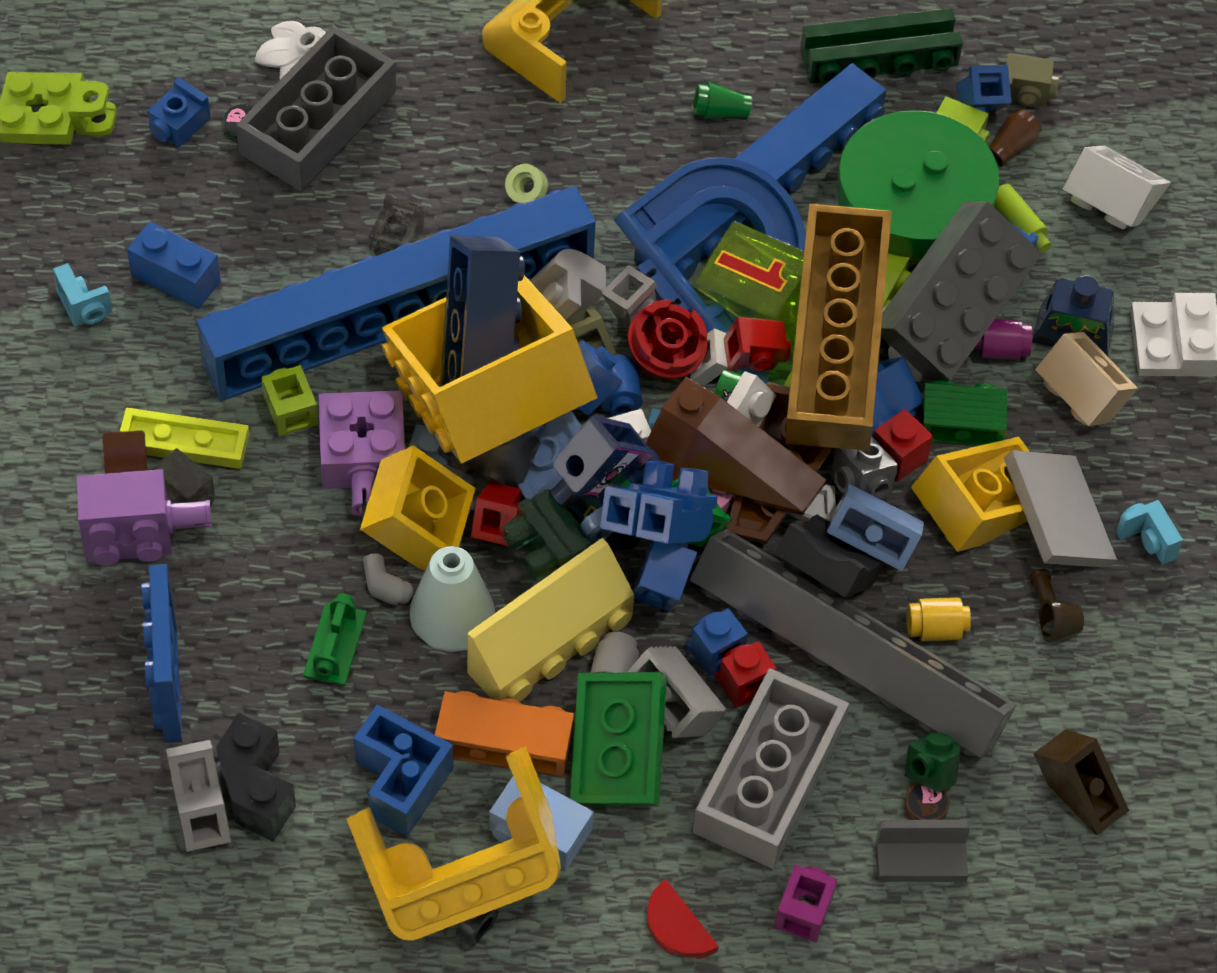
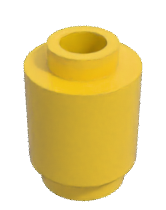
M960 597L918 599L917 603H908L907 631L909 637H919L920 641L962 640L963 632L970 631L969 606H962Z

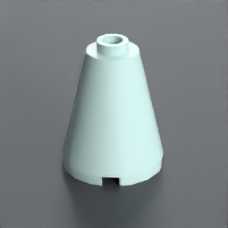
M448 546L439 549L432 556L411 601L409 614L412 629L427 645L436 650L457 652L467 650V633L495 614V607L470 554L462 548Z

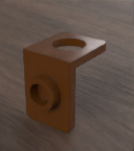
M144 431L105 432L103 434L105 474L147 470Z

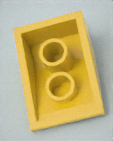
M1020 437L938 455L912 485L911 488L922 502L923 507L930 513L945 534L946 539L957 552L981 546L1028 521L1004 457L1011 450L1029 451Z

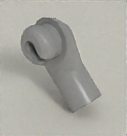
M370 554L363 558L367 587L372 597L394 605L398 603L406 604L412 599V585L408 581H403L399 577L386 573L384 557L381 554Z

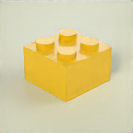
M413 445L381 459L360 530L418 569L425 571L436 551L448 546L459 547L476 488Z

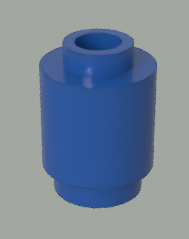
M621 354L613 355V357L617 361L614 368L623 382L601 403L602 409L613 416L639 410L643 404L638 368L630 357Z

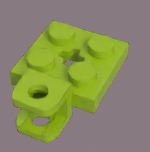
M7 72L0 98V142L17 144H71L74 129L76 134L89 136H105L112 133L117 109L113 103L107 102L110 94L108 85L98 81H85L82 73ZM91 95H97L98 98L92 101ZM38 104L47 105L40 107L38 112H33L32 110ZM95 116H106L103 122H92Z

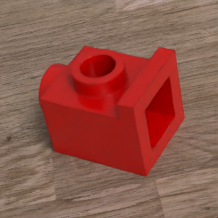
M738 317L723 338L727 368L732 372L737 373L740 367L751 368L757 372L773 371L779 362L786 363L790 358L791 342L789 338H786L784 321Z
M489 482L476 500L471 537L512 547L516 529L520 530L525 515V505H522L520 501L522 489Z
M758 641L752 645L745 644L731 649L721 659L720 670L715 672L714 676L735 709L753 701L769 668L775 671L777 668ZM758 682V684L746 689V686Z

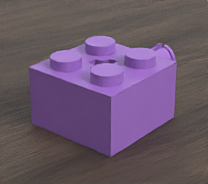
M402 390L319 394L323 489L352 488L351 511L357 516L363 517V501H367L368 504L381 459L405 449Z
M163 469L77 476L78 522L87 562L95 561L100 565H112L117 563L119 559L138 558L146 562L156 561L162 556L172 555L171 534L174 533V529L212 527L210 500L172 504L171 500H168Z

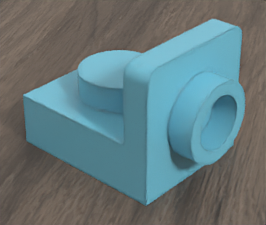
M68 263L53 268L56 291L74 327L83 323H98L107 314L112 313L110 293L106 286L88 291L83 277L75 278Z
M1159 500L1147 505L1142 503L1135 504L1124 511L1116 532L1120 540L1141 532V539L1145 549L1149 554L1155 553L1162 565L1177 559L1183 539Z

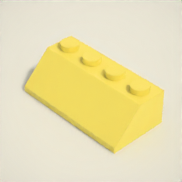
M601 538L467 633L468 674L491 699L510 698L521 702L530 694L535 683L544 677L546 679L556 677L566 666L567 660L577 653L581 656L586 655L598 644L599 637L611 629L617 632L629 623L633 614L634 593L609 544Z

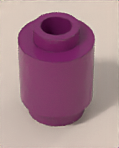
M995 319L973 350H979L980 359L1019 361L1020 357H1030L1032 325L1022 324V320Z

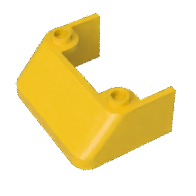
M514 0L484 26L482 31L483 46L493 56L561 103L566 98L567 62L542 45L541 42L550 33V21L574 0ZM629 0L655 19L661 15L662 0Z
M526 746L506 756L521 797L511 803L506 814V821L512 839L432 869L425 852L413 843H400L386 849L370 807L346 819L389 929L395 936L408 941L422 938L542 892L556 882L561 871L552 812Z

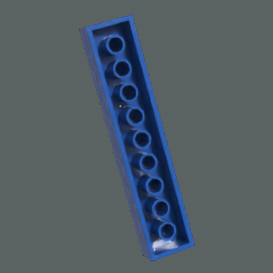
M576 186L563 190H554L544 197L527 203L515 204L507 210L490 216L478 217L471 223L451 230L439 231L434 236L415 243H405L395 250L378 256L366 257L358 263L339 270H329L311 280L290 284L280 291L263 297H253L243 304L223 311L211 312L206 317L196 320L202 365L220 402L261 388V377L269 375L277 369H289L301 365L305 372L385 343L387 340L381 327L446 297L450 236L501 238L520 251V256L524 258L525 263L524 275L531 282L532 278L564 249H574L594 259L596 221Z

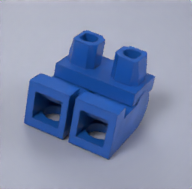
M646 461L642 483H630V488L618 485H605L600 528L628 535H636V537L667 544L702 541L711 530L713 523L712 509H716L718 496L707 494L708 471L680 468L678 487L671 486L674 471L673 464L662 461Z

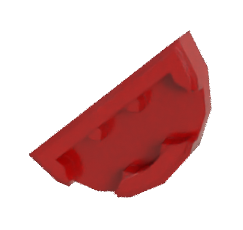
M665 878L653 890L647 905V926L654 941L671 955L675 953L683 957L703 959L718 953L719 946Z

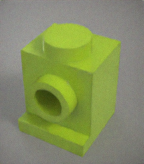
M301 365L289 369L280 368L269 375L261 377L263 396L279 437L318 425L317 403Z

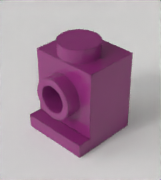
M795 864L777 910L774 928L817 943L835 893L838 879L830 877L827 872L820 868L812 866L804 868ZM802 900H808V901L812 902L813 905H810V904H807V903H804V902H801V901H802Z

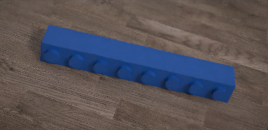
M850 64L734 159L758 167L773 177L786 191L790 190L793 192L802 185L806 175L814 168L822 169L830 161L833 152L841 146L845 148L857 130L871 120L884 115L886 89L854 64ZM708 204L693 211L657 239L656 242L685 279L688 280L695 272L697 264L706 257L712 259L717 256L724 247L725 241L734 234L740 236L746 232L751 225V221L742 212L731 206ZM635 248L634 260L638 264H642L645 260Z

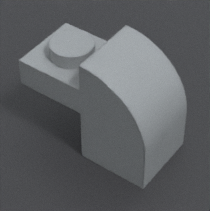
M564 249L532 278L531 283L556 311L567 320L574 312L590 305L593 306L603 297L601 293L606 288V266L580 251Z
M206 740L166 749L187 852L231 842L211 741Z

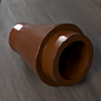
M1019 109L1016 113H1010L989 146L999 165L1003 166L1010 158L1038 141V134L1042 128L1039 121L1030 112Z

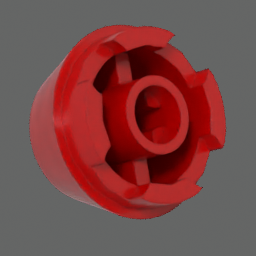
M673 300L656 301L641 309L632 319L628 330V342L634 364L641 373L654 380L666 381L690 374L701 365L707 352L708 334L704 321L695 310L692 309L690 313L681 306L671 304Z

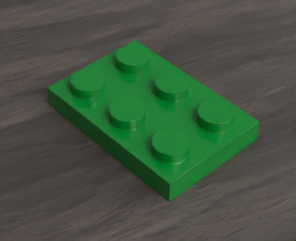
M662 672L578 673L571 800L583 806L659 807L667 675Z

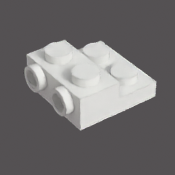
M1175 293L1172 302H1132L1130 313L1138 376H1217V305L1215 293Z

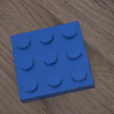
M167 564L149 565L150 582L142 583L143 609L146 610L143 633L148 660L145 661L146 686L147 688L149 687L150 708L153 710L154 729L162 728L165 743L182 742L177 623Z

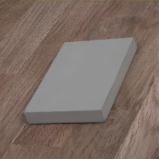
M1011 450L1004 457L1045 564L1105 568L1111 566L1117 560L1076 456Z

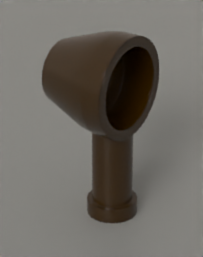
M1041 568L1033 571L1029 575V580L1035 588L1041 605L1038 619L1044 641H1062L1081 633L1084 627L1082 609L1079 606L1056 599L1050 582L1051 575L1049 570ZM1054 620L1052 634L1044 632L1043 626Z

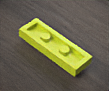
M126 408L120 431L142 430L145 432L146 455L237 469L242 467L250 435L249 425Z

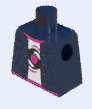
M593 415L554 459L553 466L562 479L551 489V494L560 505L567 509L581 496L603 499L605 485L620 486L644 465L654 453L630 423Z

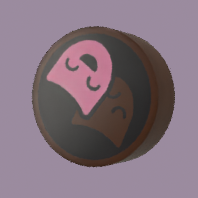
M916 783L906 794L904 809L910 820H944L948 813L950 800L945 790L938 793L920 783Z

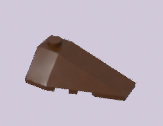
M688 377L684 378L661 408L646 441L647 446L659 456V461L674 465L672 482L679 478L680 468L708 471V488H711L713 493L726 496V493L751 498L756 504L800 515L805 513L826 484L825 478L724 399Z
M767 382V386L777 396L759 428L817 472L833 448L787 444L786 426L790 387ZM735 495L729 516L732 522L727 525L726 529L743 539L767 544L788 514V511L756 504L751 498Z

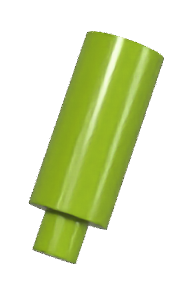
M1011 184L1001 185L998 189L994 208L1012 225L1026 234L1030 235L1033 232L1038 235L1036 248L1042 254L1048 251L1052 246V243L1046 237L1048 228Z

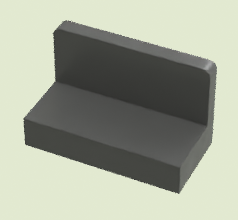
M881 820L875 841L878 882H967L966 841L970 831L969 821Z

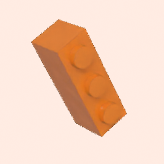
M444 691L435 735L453 744V759L509 769L506 756L526 746L536 773L564 778L573 735L574 713L566 712L557 706H544L541 708L523 705L521 702L510 698L500 700L482 698L469 691H459L457 693Z

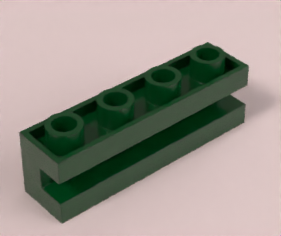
M953 8L803 26L800 50L809 84L821 82L826 85L850 64H854L872 79L878 75L896 73L905 76L918 70L934 69L945 71L952 66H959L963 42L960 32H954L956 18Z

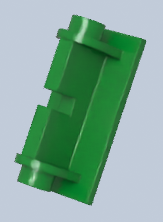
M340 593L337 595V598L331 600V603L325 602L303 678L341 686L346 685L367 615L366 610L356 609L352 596Z

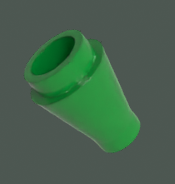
M709 81L706 85L698 84L694 94L693 114L702 116V120L748 119L751 112L752 96L738 93Z

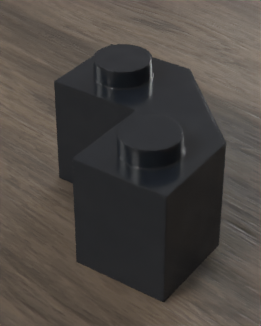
M238 712L216 746L220 773L235 823L274 842L296 807L294 784L268 772L280 753L277 730Z

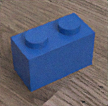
M151 221L148 222L127 249L131 276L197 309L203 305L221 282L217 254Z
M653 541L645 552L632 588L634 600L668 612L680 601L697 552L688 549V542L667 544Z

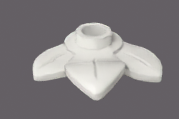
M295 21L279 23L272 27L274 39L268 40L260 47L256 54L255 62L261 66L280 68L281 79L326 32L319 27L305 28L302 24Z

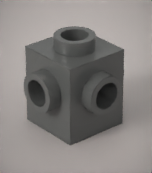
M871 436L870 451L835 448L829 477L843 493L848 484H851L881 500L891 497L898 464Z

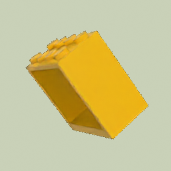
M525 275L522 281H518L517 298H520L522 304V315L520 322L515 323L514 339L518 341L519 350L441 387L446 297L381 327L387 343L382 344V349L391 367L396 366L400 377L395 378L398 389L402 390L404 400H409L418 418L422 417L429 433L436 435L445 453L452 451L461 464L598 398L573 328Z

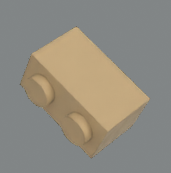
M1084 332L1063 334L1035 369L1044 379L1045 387L1054 395L1061 397L1071 407L1070 411L1075 419L1088 426L1102 425L1110 422L1138 389Z

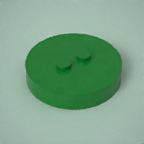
M910 110L899 111L871 120L857 130L850 138L840 160L836 187L837 199L841 207L892 211L888 252L904 257L923 258L963 202L988 201L993 207L995 206L999 189V170L988 145L968 126L938 113Z

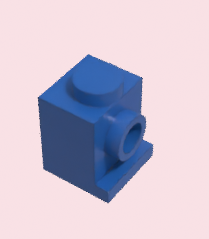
M1008 65L970 66L969 76L956 83L958 101L983 112H997L1011 104Z
M178 77L173 82L174 87L148 110L150 131L158 140L162 142L168 140L177 147H181L211 118L208 96Z
M728 608L722 612H714L701 618L692 629V638L685 643V646L710 677L720 670L721 659L731 649L747 644L748 633ZM729 649V651L719 656L720 653Z

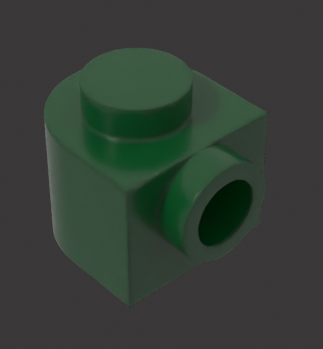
M931 733L927 737L909 744L905 777L938 793L955 785L960 762V745L951 736L944 733Z

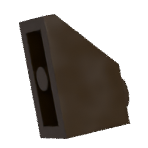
M1064 730L1033 753L1048 786L1095 835L1100 834L1129 811L1097 738Z

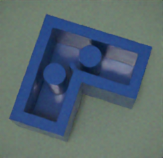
M376 705L353 738L355 763L379 775V778L368 792L369 807L374 819L408 837L453 770V744Z

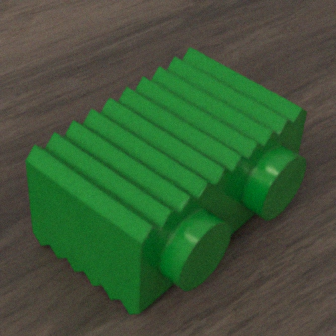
M946 379L936 380L933 383L925 382L922 394L923 402L921 403L920 424L933 435L932 443L981 446L1002 441L1005 438L1007 429L1008 390L996 388L990 383L964 386L956 385L953 381Z

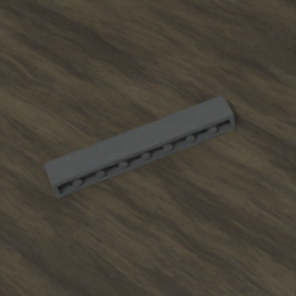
M728 529L710 537L690 578V581L701 587V592L707 597L718 601H725L736 608V613L743 619L761 623L772 630V635L779 641L786 644H795L808 652L807 656L813 662L822 666H831L841 672L849 684L872 691L880 696V701L890 709L896 711L903 710L916 718L917 724L924 730L951 736L960 745L961 752L966 755L982 758L991 751L1017 706L1014 702L844 599L827 594L820 588L819 584L806 576L790 571L784 566V563Z

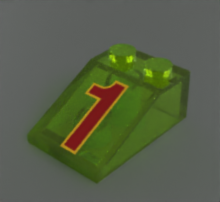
M733 221L692 286L736 317L784 321L786 338H789L791 342V354L794 353L804 251Z

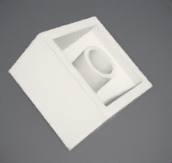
M1103 145L1084 148L1063 190L1072 194L1070 200L1076 205L1087 210H1092L1094 206L1106 213L1104 219L1107 222L1125 229L1127 225L1130 227L1140 225L1171 182Z

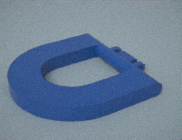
M711 157L686 164L613 219L645 260L644 263L637 266L636 270L644 275L650 270L654 273L650 279L654 280L657 284L655 288L657 298L659 300L676 301L678 306L683 307L690 313L692 309L695 310L704 321L707 334L714 328L727 333L738 317L763 319L788 298L802 275L806 235L796 205L786 190L773 177L758 167L741 160ZM708 204L728 205L742 212L756 229L760 242V254L756 265L768 270L774 258L785 262L786 265L781 271V276L787 282L781 292H778L746 277L712 305L707 306L656 240L702 206Z

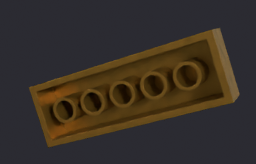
M809 204L787 413V444L870 451L892 211Z

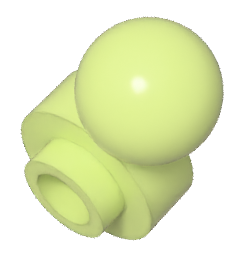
M520 164L508 173L505 188L512 200L517 203H527L544 197L547 192L548 182L544 173L530 164ZM533 180V189L525 193L526 183Z

